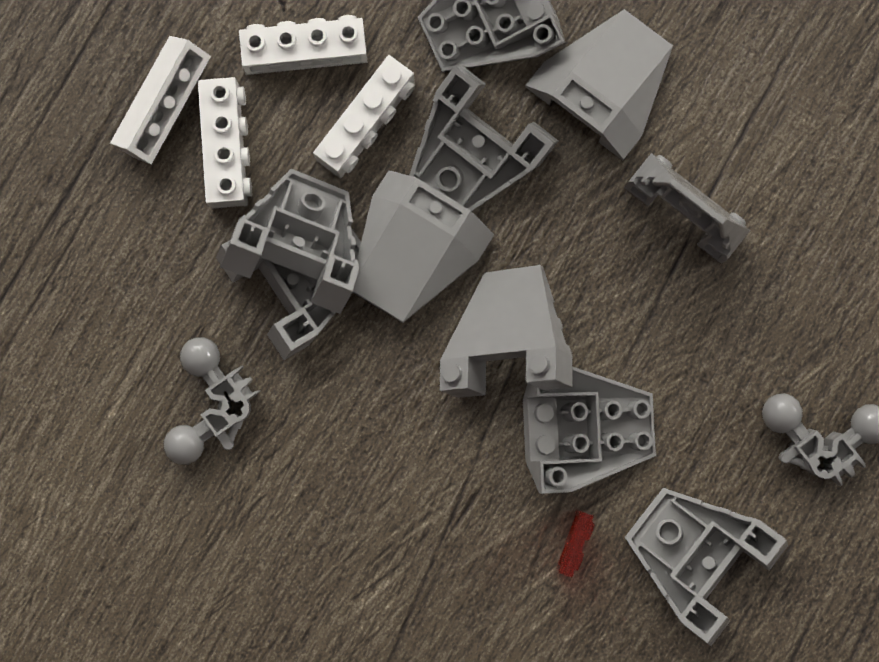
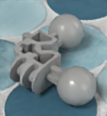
M195 337L188 340L180 352V362L187 373L204 378L209 386L205 390L212 400L219 401L218 410L209 408L201 414L204 420L194 427L179 425L172 428L166 434L164 439L165 454L172 462L179 465H189L195 462L203 452L204 442L214 435L219 439L224 449L231 450L234 447V439L238 429H241L243 421L251 413L249 400L261 392L260 390L252 392L249 389L248 385L253 380L251 377L242 379L239 373L243 369V365L225 376L218 367L220 352L217 345L205 337ZM225 391L231 400L236 403L243 402L244 406L241 408L243 414L241 416L229 414L228 411L232 406L230 400L224 394Z
M785 393L776 394L765 402L762 417L766 426L774 432L786 433L792 440L788 444L789 447L779 454V460L783 463L798 465L801 469L808 471L812 475L824 479L831 478L840 487L843 485L841 480L843 474L851 478L855 476L853 466L857 464L862 468L866 467L855 449L863 442L867 444L879 443L878 405L867 404L858 408L852 415L851 428L844 434L833 431L823 438L817 430H807L802 424V407L799 401L792 395ZM819 457L826 458L823 461L824 469L818 468L820 465Z

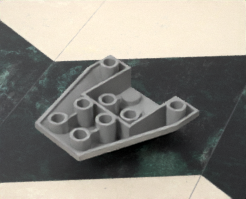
M433 0L418 16L442 72H449L456 65H462L467 69L534 58L565 43L559 19L550 0Z
M624 9L544 61L525 87L548 105L555 101L601 136L599 143L623 161L643 135L673 45Z
M389 170L372 196L357 257L359 271L353 293L404 323L476 264L494 234L471 210L416 177Z
M572 367L573 387L542 390L527 383L523 396L525 459L539 494L573 492L655 457L653 393Z

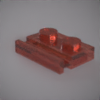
M580 510L576 511L556 567L558 572L569 577H573L574 571H578L584 556V553L581 551L585 540L589 541L595 524L592 522L594 516Z

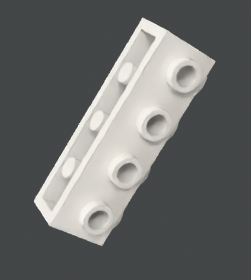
M344 15L334 21L314 18L308 20V23L303 24L283 21L273 27L253 24L247 26L246 29L239 30L242 67L246 75L367 63L363 18H357L354 15Z
M169 36L110 144L135 159L152 164L211 56L187 39Z
M388 55L314 150L313 154L316 161L340 179L346 172L350 173L359 161V154L364 148L368 149L378 136L376 132L383 123L386 125L393 118L397 111L395 109L402 99L406 100L415 88L414 73Z
M235 77L198 80L206 204L210 208L248 206L247 197L252 196V183L250 178H246L245 166H250V154L248 147H244L243 136L248 135V124L246 117H242L241 106L246 105L245 89L240 87Z

